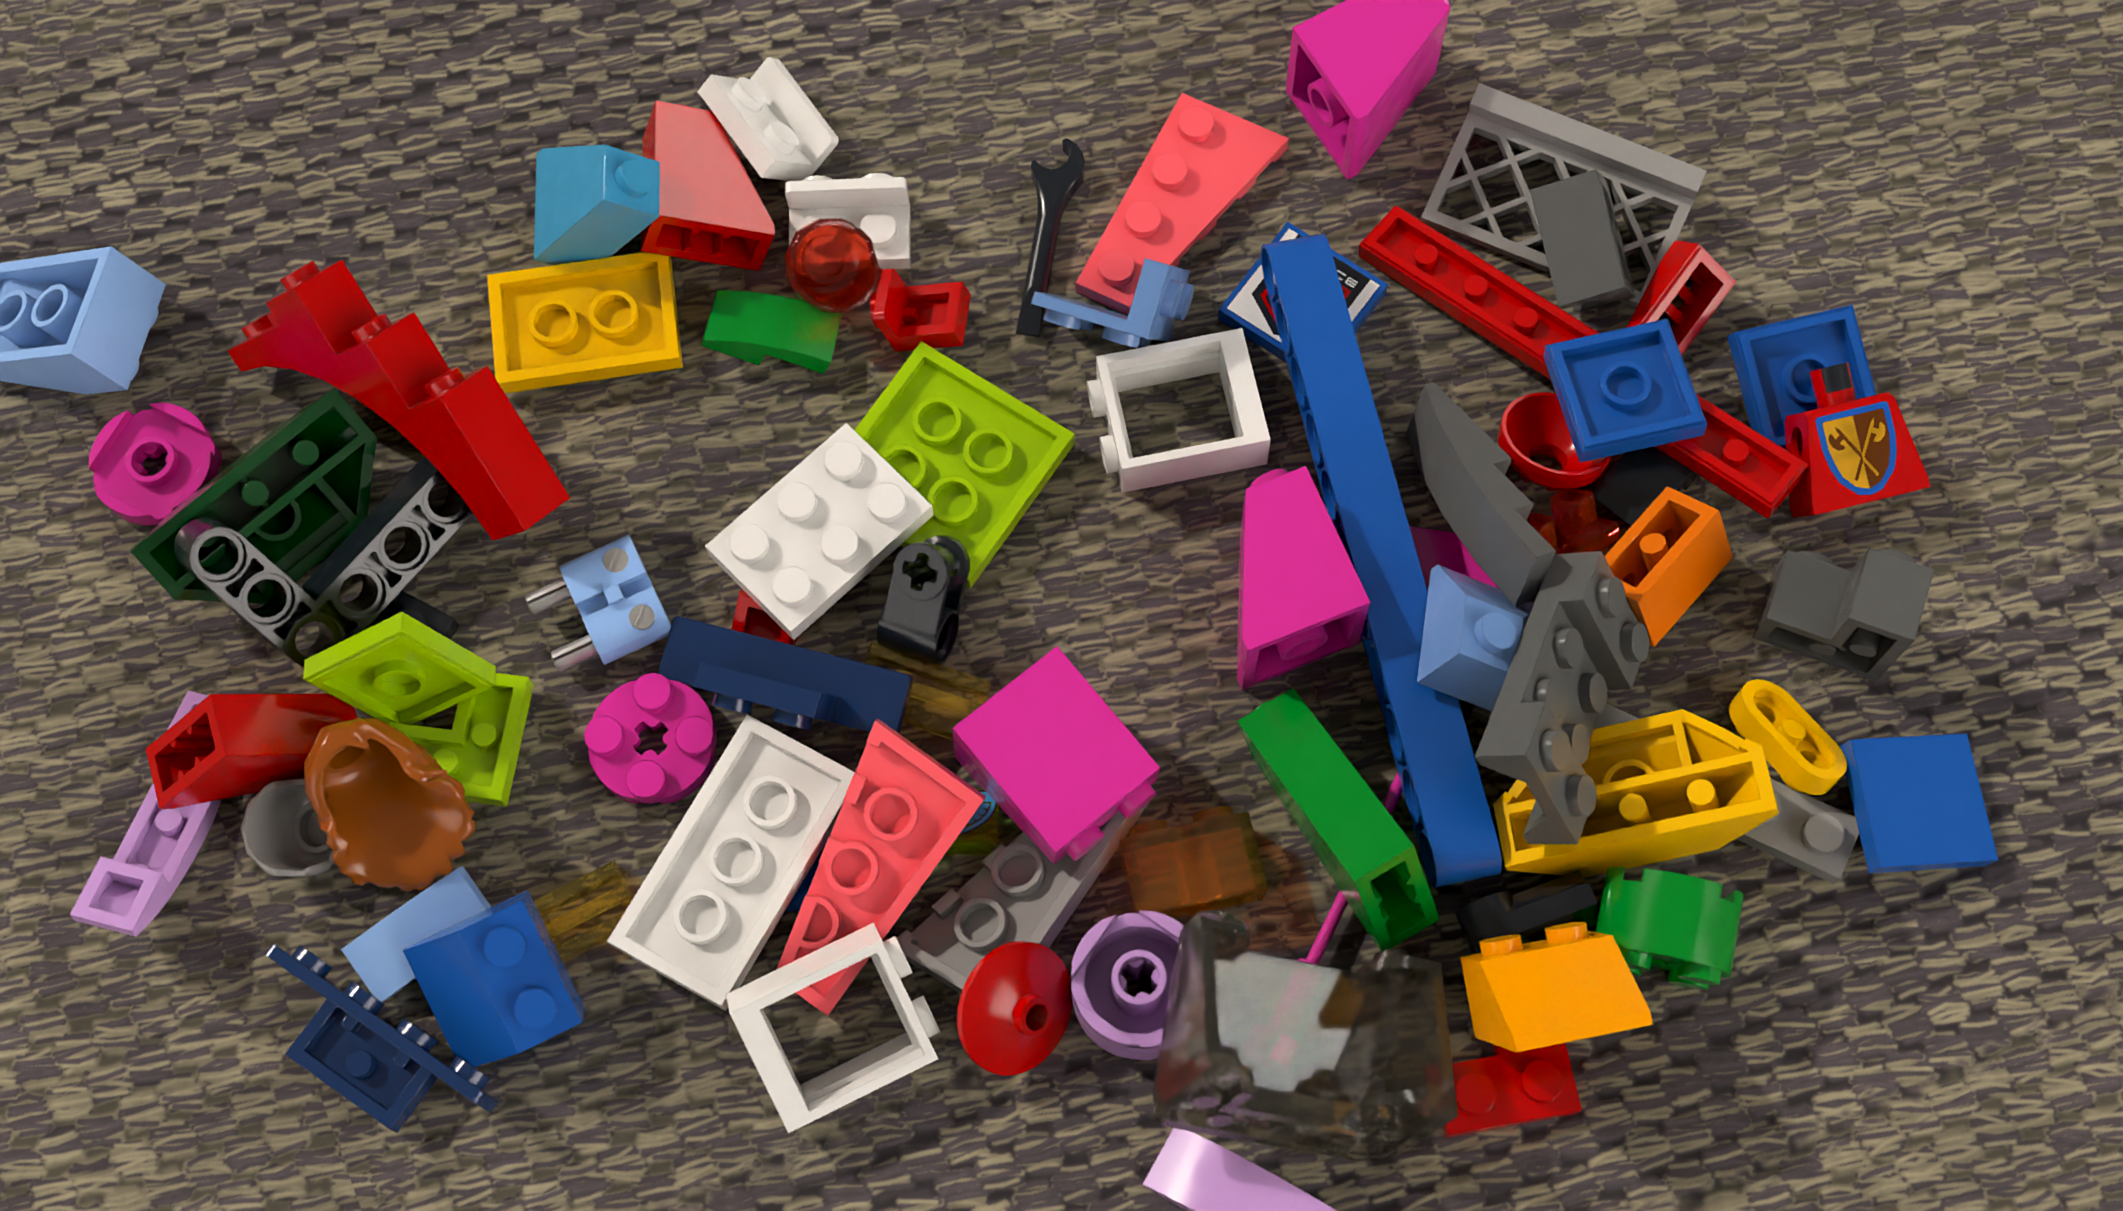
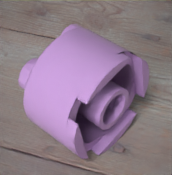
M1139 910V912L1118 916L1113 915L1102 919L1082 938L1072 960V1002L1079 1024L1087 1036L1099 1047L1123 1058L1152 1060L1171 1052L1184 1043L1200 1021L1207 993V968L1197 940L1180 922L1160 912ZM1143 974L1151 977L1150 991L1152 993L1150 995L1145 992L1138 993L1136 997L1127 994L1126 977L1135 981L1140 979Z

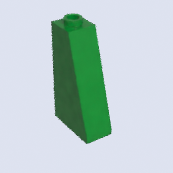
M1294 688L1273 700L1262 703L1253 712L1237 721L1254 761L1382 954L1440 919L1414 845Z

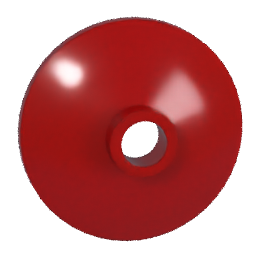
M1014 941L995 948L975 966L966 980L959 999L957 1028L963 1049L976 1065L997 1075H1017L1036 1067L1052 1053L1067 1028L1072 1010L1071 980L1063 961L1055 952L1041 944L1032 941Z

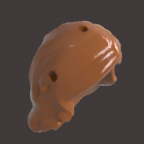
M357 718L321 728L304 762L305 793L311 807L317 813L320 829L327 835L326 843L334 851L332 859L338 866L339 872L350 877L354 884L364 885L370 882L377 887L391 888L398 886L401 891L410 892L414 889H427L431 886L436 876L449 875L453 870L451 860L467 854L462 842L471 837L476 829L474 820H471L474 811L464 798L465 789L462 783L449 776L447 771L443 770L437 763V760L423 746L415 743L403 732L378 718Z

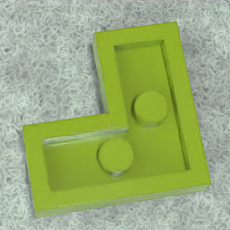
M496 673L495 686L458 703L452 730L389 722L388 725L400 730L415 743L423 746L437 760V763L443 770L447 771L449 776L461 782L465 789L464 798L467 802L507 807L534 684L526 676Z

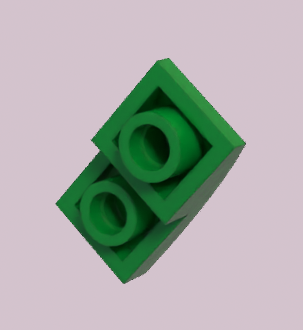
M717 290L714 295L701 346L758 366L767 354L824 374L832 360L842 312L778 295L736 290Z

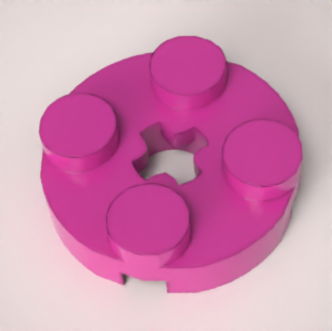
M170 403L149 404L152 409L142 410L134 415L127 410L115 416L99 432L91 447L89 469L94 472V484L96 487L93 486L97 497L118 517L130 523L145 526L159 524L181 503L219 474L222 453L215 444L210 431L193 413ZM163 452L168 453L165 459L167 464L164 469L155 475L147 476L148 471L142 466L143 461L147 457L157 459Z
M656 673L644 674L637 680L623 684L611 692L597 707L592 720L588 723L584 732L585 743L588 746L589 761L597 777L612 794L626 802L639 804V802L646 804L660 802L662 805L685 798L705 781L713 768L716 757L714 753L717 745L716 723L705 701L689 686L679 681L669 680L663 675ZM663 727L668 730L662 738L667 746L664 752L657 755L655 751L649 749L641 755L636 751L642 742L639 735L645 729L649 728L655 731Z

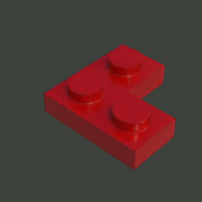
M1566 1043L1521 1052H1513L1492 1044L1495 1056L1436 1066L1430 1070L1445 1138L1577 1114L1582 1110Z

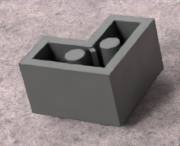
M1869 548L1851 571L1835 566L1830 558L1812 551H1800L1797 553L1787 550L1772 572L1752 638L1877 681L1915 641L1935 569L1917 564L1910 555L1892 549L1878 551Z

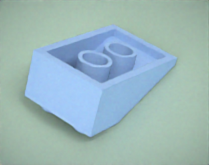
M112 246L0 263V381L85 395L128 390L130 382L138 372L139 358L149 330L157 320L158 306L166 284Z

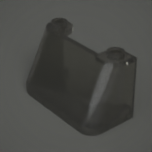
M1199 911L1183 926L1179 934L1153 1085L1155 1121L1163 1126L1355 1161L1386 1160L1404 1153L1458 1116L1441 962L1414 957L1411 952L1404 949H1387L1376 953L1373 956V960L1364 964L1357 971L1350 972L1247 950L1250 946L1248 926L1242 921L1235 919L1231 913L1226 911Z

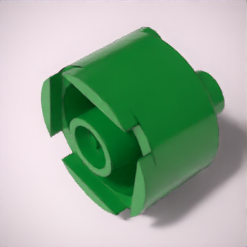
M1610 867L1606 870L1596 932L1613 935L1633 976H1641L1642 970L1650 971L1651 967L1669 970L1668 983L1698 990H1709V985H1720L1721 978L1731 976L1744 899L1742 892L1735 890L1724 898H1720L1723 884L1698 877L1644 868L1642 881L1623 880L1625 867Z

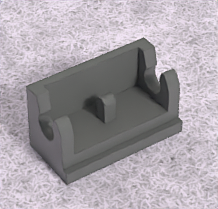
M1594 169L1531 189L1530 193L1558 306L1561 309L1573 307L1574 312H1582L1621 300L1625 301L1636 298L1608 183L1601 174Z

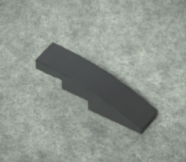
M1434 382L1425 384L1406 431L1420 474L1441 513L1476 563L1512 604L1516 606L1533 601L1556 550L1527 522L1534 504L1505 476L1512 458Z

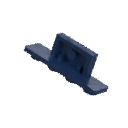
M680 616L672 620L659 669V674L669 680L679 681L696 688L715 692L712 702L714 706L750 714L753 702L775 708L772 721L810 730L812 720L816 718L870 732L874 721L878 718L900 734L913 685L912 676L905 673Z
M273 943L265 953L267 957L326 998L325 1002L285 1055L388 1129L396 1133L399 1132L438 1078L490 1113L499 1101L483 1091L490 1080L489 1077L459 1056H456L450 1066L430 1053L437 1043L434 1038L405 1018L397 1028L381 1019L377 1014L385 1005L352 981L344 992L325 979L333 967L303 946L299 945L291 955Z

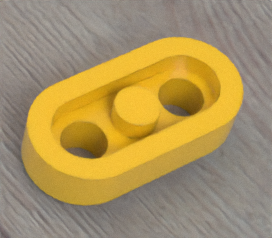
M1751 680L1741 688L1731 701L1729 715L1738 733L1744 739L1747 738L1762 745L1766 760L1780 774L1782 780L1790 788L1810 795H1823L1829 792L1846 772L1847 761L1841 748L1798 702L1780 686L1766 680Z

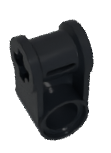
M938 535L926 539L924 542L905 546L897 554L893 563V573L886 604L878 623L877 641L880 646L935 664H942L946 661L958 634L959 612L967 577L970 572V558L967 549L959 540L947 535ZM935 570L938 571L937 578H935Z

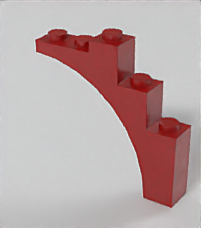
M313 260L281 278L280 281L286 291L266 302L270 312L241 328L247 339L228 350V353L241 372L264 366L293 369L324 380L362 402L395 427L431 461L463 498L493 541L526 531L570 499V496L489 367L485 366L466 375L462 374L458 366L450 369L416 314L413 312L393 322H390L385 313L378 316L343 260L322 270H319Z

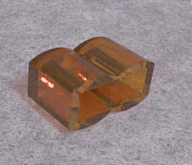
M1219 806L1196 813L1193 816L1194 823L1186 826L1168 828L1167 821L1154 820L1130 828V837L1119 840L1118 853L1132 912H1139V910L1156 911L1177 920L1199 913L1217 911L1265 899L1268 885L1249 812L1232 814L1231 807Z

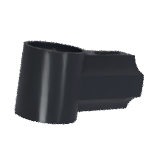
M1578 870L1514 895L1510 891H1502L1485 896L1460 908L1455 912V915L1471 953L1475 954L1481 952L1480 941L1499 936L1521 935L1522 944L1546 940L1545 928L1573 922H1586L1588 931H1591L1597 927L1599 910L1589 882L1583 878Z

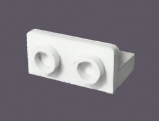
M766 58L750 80L744 77L737 79L711 74L697 91L761 178L802 181L804 178L813 175L839 142L837 135L779 59Z
M872 173L862 178L832 179L826 176L815 175L806 177L802 181H788L785 183V196L789 207V266L791 273L911 268L910 201L907 182L904 177Z

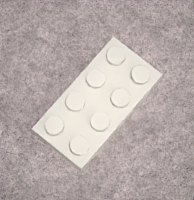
M746 715L607 942L613 948L726 1011L728 1008L726 994L741 986L827 842L828 837L831 835L844 802L845 794L855 772L759 720Z

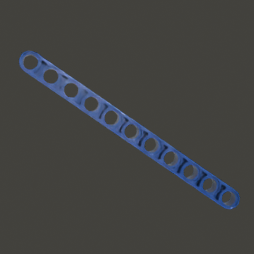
M1321 233L1263 244L1261 247L1263 277L1326 510L1370 601L1361 639L1426 876L1430 885L1436 888L1500 874L1502 859L1499 842L1459 700L1417 683L1428 591L1328 239L1325 234Z

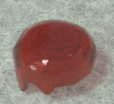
M843 218L816 219L797 230L785 254L786 275L791 288L799 299L824 313H850L871 299L881 280L882 269L879 266L871 238L861 228L856 227L852 222Z

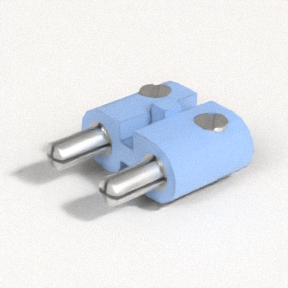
M630 535L560 565L559 569L563 576L562 579L525 596L529 610L535 615L573 598L574 603L579 609L589 635L551 652V659L559 671H563L598 654L603 664L606 665L667 637L671 628V623Z

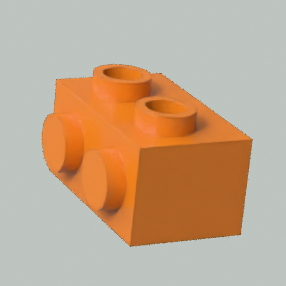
M1667 486L1604 557L1614 576L1622 581L1626 599L1638 622L1642 623L1648 632L1649 645L1655 647L1730 562L1733 554L1720 511Z

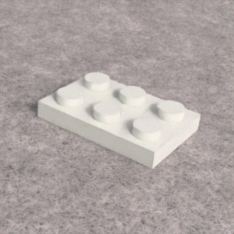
M845 423L706 544L705 547L708 555L795 640L926 523L934 513L932 505Z

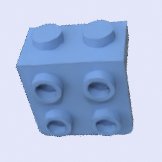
M1145 258L1128 316L1064 296L1034 291L1031 304L1047 308L1043 319L1045 321L1075 330L1083 329L1087 331H1092L1094 323L1105 326L1102 338L1138 348L1150 346L1152 340L1169 341L1175 320L1183 321L1189 311L1194 293V285L1187 283L1190 274L1189 270Z

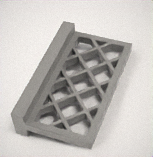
M1479 83L1470 102L1468 114L1421 216V221L1429 226L1550 273L1546 254L1533 249L1540 245L1543 246L1531 193L1519 166L1537 159L1544 160L1554 165L1560 180L1570 177L1567 170L1582 174L1596 169L1607 181L1617 204L1613 205L1615 215L1622 214L1634 241L1623 246L1625 255L1629 256L1639 252L1648 272V277L1642 291L1635 290L1636 298L1620 301L1637 308L1660 261L1673 242L1677 241L1707 170ZM1473 134L1497 142L1505 160L1474 171L1466 153ZM1511 148L1523 153L1514 156ZM1461 164L1465 175L1453 179ZM1510 171L1521 197L1490 208L1479 182ZM1467 186L1471 187L1481 210V213L1463 220L1439 212L1447 194ZM1624 192L1636 197L1627 200ZM1649 203H1654L1675 212L1668 229L1644 238L1632 210ZM1526 207L1537 235L1520 242L1504 238L1495 219ZM1486 223L1489 231L1476 226ZM1662 243L1654 261L1649 248Z

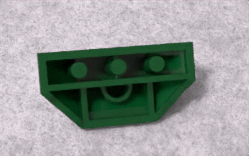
M333 388L274 429L181 503L132 547L130 552L174 600L221 602L183 569L176 560L174 552L175 537L184 525L191 520L200 518L215 519L240 533L295 582L340 546L368 516L377 437L340 393ZM222 536L211 537L202 544L198 554L201 566H211L221 560L225 552V543ZM270 579L258 581L251 587L248 592V603L266 604L269 601L273 591Z

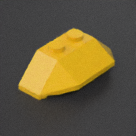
M1684 709L1593 729L1590 738L1589 755L1587 760L1581 765L1586 774L1594 781L1596 787V806L1593 813L1587 816L1578 844H1528L1523 834L1536 799L1523 781L1517 779L1508 792L1505 791L1493 804L1504 864L1507 871L1565 876L1579 870L1583 877L1604 874L1610 867H1625V869L1718 850L1779 814L1762 745L1747 738L1744 740L1725 728Z

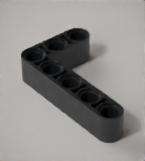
M423 456L301 587L240 533L215 519L200 518L191 520L184 525L175 537L174 552L176 560L183 569L276 650L304 667L305 659L354 636L357 632L364 631L473 512L431 461ZM444 480L448 487L447 499L438 509L431 510L428 502L429 492L436 483ZM403 527L406 535L404 546L395 555L387 556L384 548L386 537L395 528ZM222 536L225 543V552L221 560L211 566H201L198 554L202 544L211 537ZM360 574L363 582L361 592L352 601L343 603L340 597L342 584L351 575ZM270 579L273 591L269 601L262 607L249 608L247 598L251 587L258 581ZM316 621L319 627L318 638L310 647L298 650L295 644L297 632L306 623Z

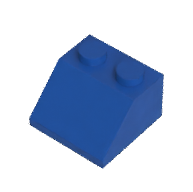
M528 890L403 950L455 1058L459 1056L473 1067L519 1054L583 1022L584 1004Z

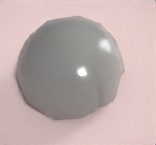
M304 778L273 781L265 785L247 803L241 825L242 837L246 853L264 872L273 876L304 877L330 871L333 865H336L332 859L334 851L327 845V835L320 829L317 813L311 807L305 793Z

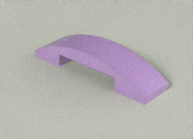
M187 691L168 729L208 697V695ZM152 784L114 858L109 859L100 856L70 913L72 919L137 937L161 911L184 878L213 824L221 800L159 810L154 784Z
M1177 1124L1174 1126L1142 1184L1144 1187L1186 1211H1337L1251 1161Z

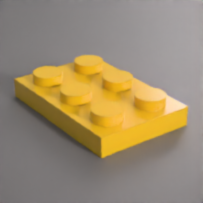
M642 252L487 275L495 378L505 394L683 368L672 260L670 256Z

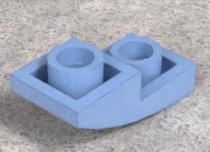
M461 866L396 909L341 950L371 994L381 1002H384L416 980L403 953L405 948L489 909L491 906L465 868Z

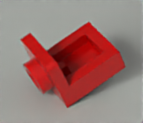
M895 268L882 269L877 292H874L870 299V315L874 326L881 330L895 352L915 350L921 341L932 348L963 346L971 294L963 281L906 287Z

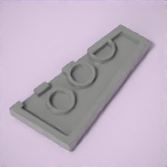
M1148 803L1128 819H1125L1118 812L1100 827L1101 831L1105 834L1104 838L1076 861L1069 854H1066L1057 863L1053 864L1024 832L1007 847L1001 843L982 860L985 866L957 892L951 888L931 906L935 912L912 933L906 929L896 938L907 961L961 994L966 980L975 966L995 948L1014 941H1032L1049 948Z

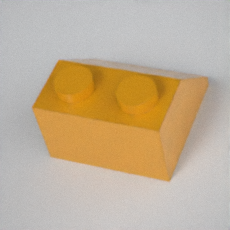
M1586 922L1565 923L1545 928L1546 940L1522 944L1521 935H1506L1485 939L1479 942L1480 953L1460 956L1475 1038L1513 1052H1521L1653 1025L1650 1009L1613 935L1588 931Z

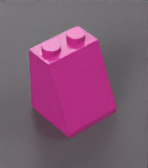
M1345 0L1293 27L1285 91L1347 180L1356 176L1435 75L1450 13L1449 0Z
M1306 466L1288 473L1286 469L1269 471L1255 479L1251 487L1245 490L1240 531L1236 677L1241 690L1358 645L1370 601Z
M1058 646L953 727L954 755L957 761L1053 864L1057 863L1066 854H1069L1074 861L1084 856L1104 838L1105 834L1100 829L1102 825L1118 812L1125 819L1130 818L1156 795L1155 790L1151 786L1157 781L1160 767Z

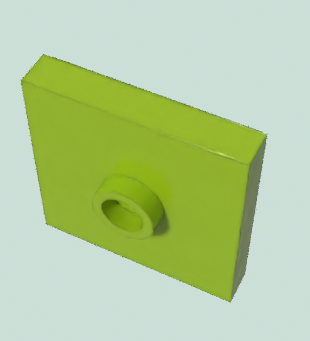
M400 612L305 659L303 680L387 724L395 722L413 725L495 686L496 666L404 612Z

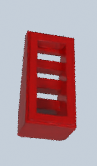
M1674 241L1660 261L1627 327L1658 321L1661 315L1664 314L1673 322L1671 329L1682 356L1736 281L1700 244ZM1688 279L1693 282L1690 290L1684 285ZM1675 296L1683 302L1680 310L1671 303Z

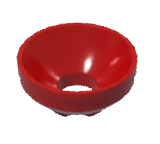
M1538 392L1518 397L1508 405L1502 415L1497 437L1498 445L1512 458L1511 468L1526 483H1533L1544 487L1547 491L1580 488L1599 478L1612 457L1608 456L1579 462L1556 393ZM1535 454L1550 456L1560 463L1562 470L1558 471L1544 467L1532 461L1530 456Z

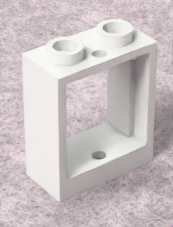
M1242 328L1096 356V380L1087 381L1089 402L1094 418L1105 417L1109 435L1099 437L1103 464L1106 474L1117 472L1122 493L1267 464L1271 439ZM1214 373L1220 374L1235 438L1133 458L1118 392Z
M874 922L726 994L729 1013L788 1133L938 1059L929 1038L940 1033V1029L924 996L922 995L911 1001L901 979L913 972L896 937L894 936L883 942ZM871 956L906 1033L800 1085L763 1008Z

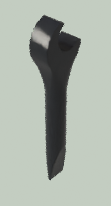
M1068 138L1063 140V151L1068 155V160L1064 165L1055 169H1048L1041 166L1036 160L1031 163V177L1037 192L1038 201L1037 220L1016 334L1040 337L1045 308L1031 304L1034 291L1048 293L1060 222L1070 199L1084 180L1085 161L1083 152L1076 143Z

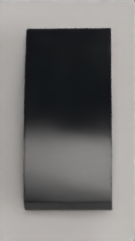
M1649 447L1624 453L1591 491L1590 495L1631 527L1667 486L1677 491H1680L1681 488L1686 490L1698 474L1656 447Z

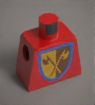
M1848 362L1809 372L1818 408L1786 416L1784 422L1786 450L1808 464L1805 475L1789 493L1790 510L1793 517L1818 515L1931 487L1928 475L1896 399L1890 392L1857 399Z

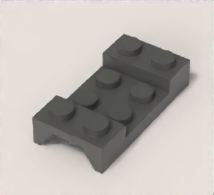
M1602 551L1554 555L1475 755L1481 766L1525 782L1535 797L1536 801L1523 834L1528 844H1578L1587 816L1593 813L1596 806V787L1594 781L1586 774L1581 764L1588 758L1590 738L1598 715L1606 707L1607 690L1632 689L1640 663L1644 662L1648 656V632L1645 626L1638 622L1626 599L1622 581L1614 576Z

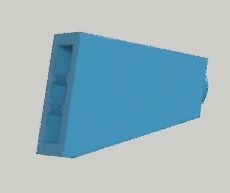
M605 144L542 148L536 155L534 260L550 265H559L611 257L659 217L660 162Z

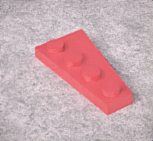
M1182 93L1077 279L1076 293L1128 315L1145 258L1177 267L1185 253L1217 225L1218 218L1237 198L1240 200L1256 183V178L1271 162L1275 163L1288 149L1289 138Z
M877 718L874 721L866 741L867 744L857 769L853 774L844 797V802L831 835L828 837L819 860V865L808 893L803 900L776 970L873 922L883 940L986 796ZM871 956L795 993L828 1016Z

